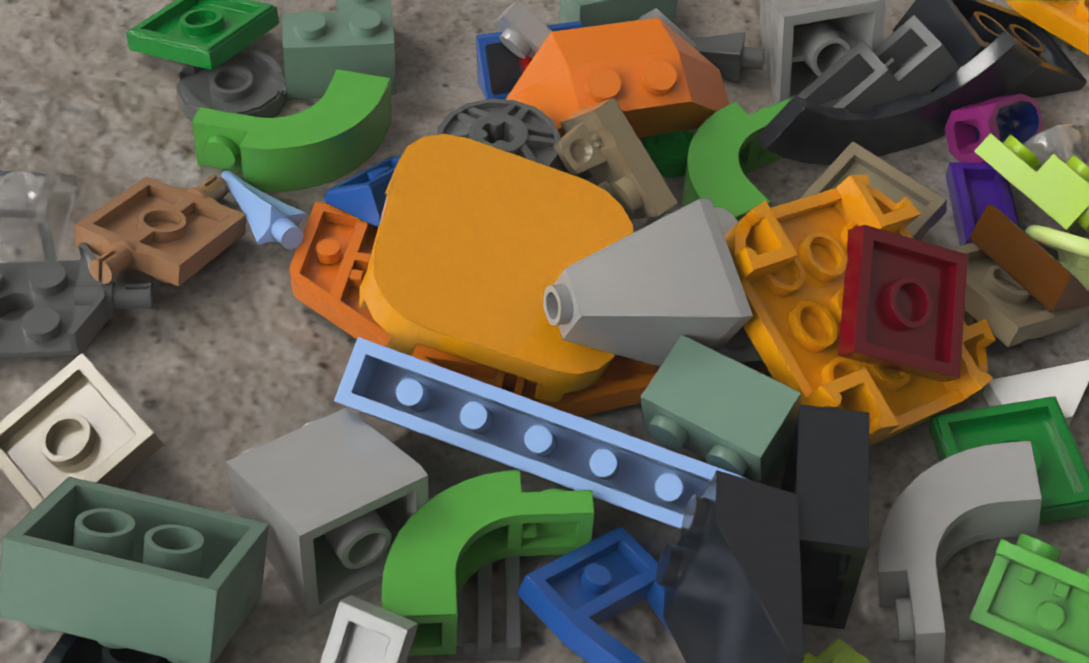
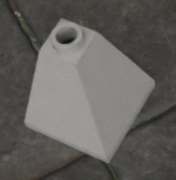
M760 0L759 30L762 46L765 49V62L773 103L777 104L795 95L797 96L861 40L872 51L880 45L883 38L886 0Z
M711 198L698 199L566 267L556 282L546 287L543 296L546 318L551 325H558L562 340L659 367L681 335L719 352L753 316Z

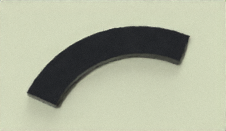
M1005 31L971 61L947 76V79L934 92L922 98L917 93H914L896 101L876 105L873 107L872 112L850 113L847 108L826 107L808 102L795 95L759 133L757 139L766 150L787 159L810 164L831 165L852 142H855L877 157L924 145L945 135V126L953 110L1007 95L1043 62L1033 51Z

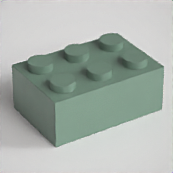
M69 476L2 538L0 617L28 623L30 627L40 631H60L96 640L99 644L108 648H128L165 657L172 663H214L261 598L269 523Z

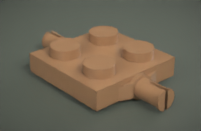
M217 175L210 176L198 187L190 189L170 186L152 178L144 177L75 224V246L79 247V243H86L92 253L100 255L97 259L92 260L89 270L97 282H100L102 279V284L111 282L114 277L125 269L133 268L151 275L160 282L180 286L245 235L246 214L217 202L224 198L229 191L226 181L222 177L217 179Z

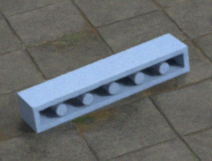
M360 337L357 338L334 399L335 402L568 489L574 491L592 490L593 498L680 530L690 498L694 494L703 496L716 470L745 478Z

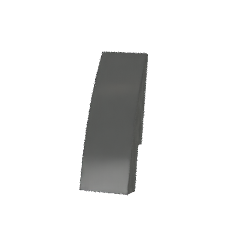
M913 15L873 51L861 40L797 96L808 102L826 107L847 108L850 113L872 112L873 107L876 105L896 101L914 93L922 97L960 67L943 44Z

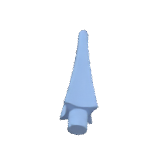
M230 170L222 172L221 177L226 181L229 191L234 196L243 213L246 214V219L257 244L278 242L286 249L292 251L302 243L304 234L298 225L307 216V213L258 190Z

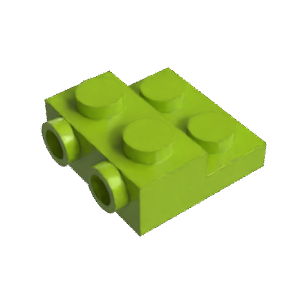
M990 133L974 151L1070 234L1074 235L1080 227L1089 233V167L1080 159L1072 155L1064 163L1053 153L1036 172L1035 169L1042 162L1011 134L1002 143Z

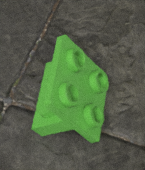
M1023 533L1020 534L1016 545L1001 539L996 550L995 559L969 619L1066 663H1089V565L1084 574L1057 563L1062 550Z

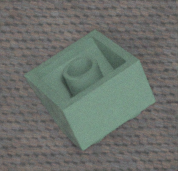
M681 335L641 395L644 427L647 428L649 434L660 444L670 449L680 450L684 447L705 458L707 463L761 484H765L786 467L797 414L801 404V392L693 339Z

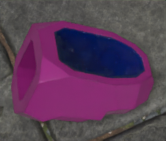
M1023 94L1005 95L969 104L953 110L946 123L945 133L949 152L963 163H987L974 151L990 133L1002 143L1011 134L1025 147L1029 148L1039 138L1043 127V120L1039 104L1034 98Z

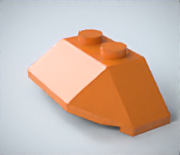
M659 18L550 32L506 98V100H516L536 107L551 118L560 133V139L566 134L560 124L561 121L580 109L611 98L616 100L638 137L698 129L711 115L729 105L720 70Z

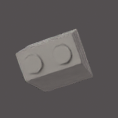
M348 407L324 418L313 419L291 433L264 445L253 446L241 455L226 461L233 506L241 517L269 523L266 556L307 619L338 605L339 601L351 595L356 596L382 583L386 559L399 531L408 519L422 505L429 501L428 474L423 467Z

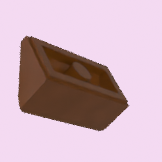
M993 204L985 208L969 237L976 246L1049 312L1089 305V292L1073 274Z

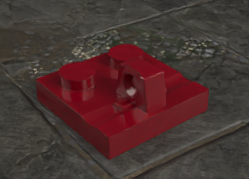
M861 225L848 230V262L844 277L838 356L941 382L960 379L968 254L868 225Z

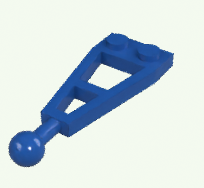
M622 526L525 575L517 592V595L568 648L588 663H646L599 626V624L643 599H646L670 632L663 618L664 586L656 584L658 562Z

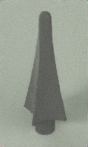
M745 32L690 38L697 44L695 49L720 70L722 78L739 83L742 68L763 70L765 49L744 47Z

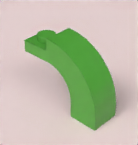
M336 69L327 91L316 104L302 112L285 117L262 118L199 107L192 120L198 165L242 172L245 182L265 192L301 190L334 181L361 166L382 144L392 122L391 78Z
M792 98L769 107H764L749 115L734 102L723 107L705 120L693 136L689 146L682 208L698 199L711 198L713 207L725 208L737 221H740L751 209L765 200L770 207L771 202L745 175L784 158L766 150L757 139V136Z
M510 470L484 474L465 480L435 495L422 505L408 519L395 538L386 559L382 579V608L419 623L408 656L456 654L457 597L466 581L480 568L489 563L513 556L566 555L591 542L595 514L592 490L567 491L553 488L542 492H522L520 470Z

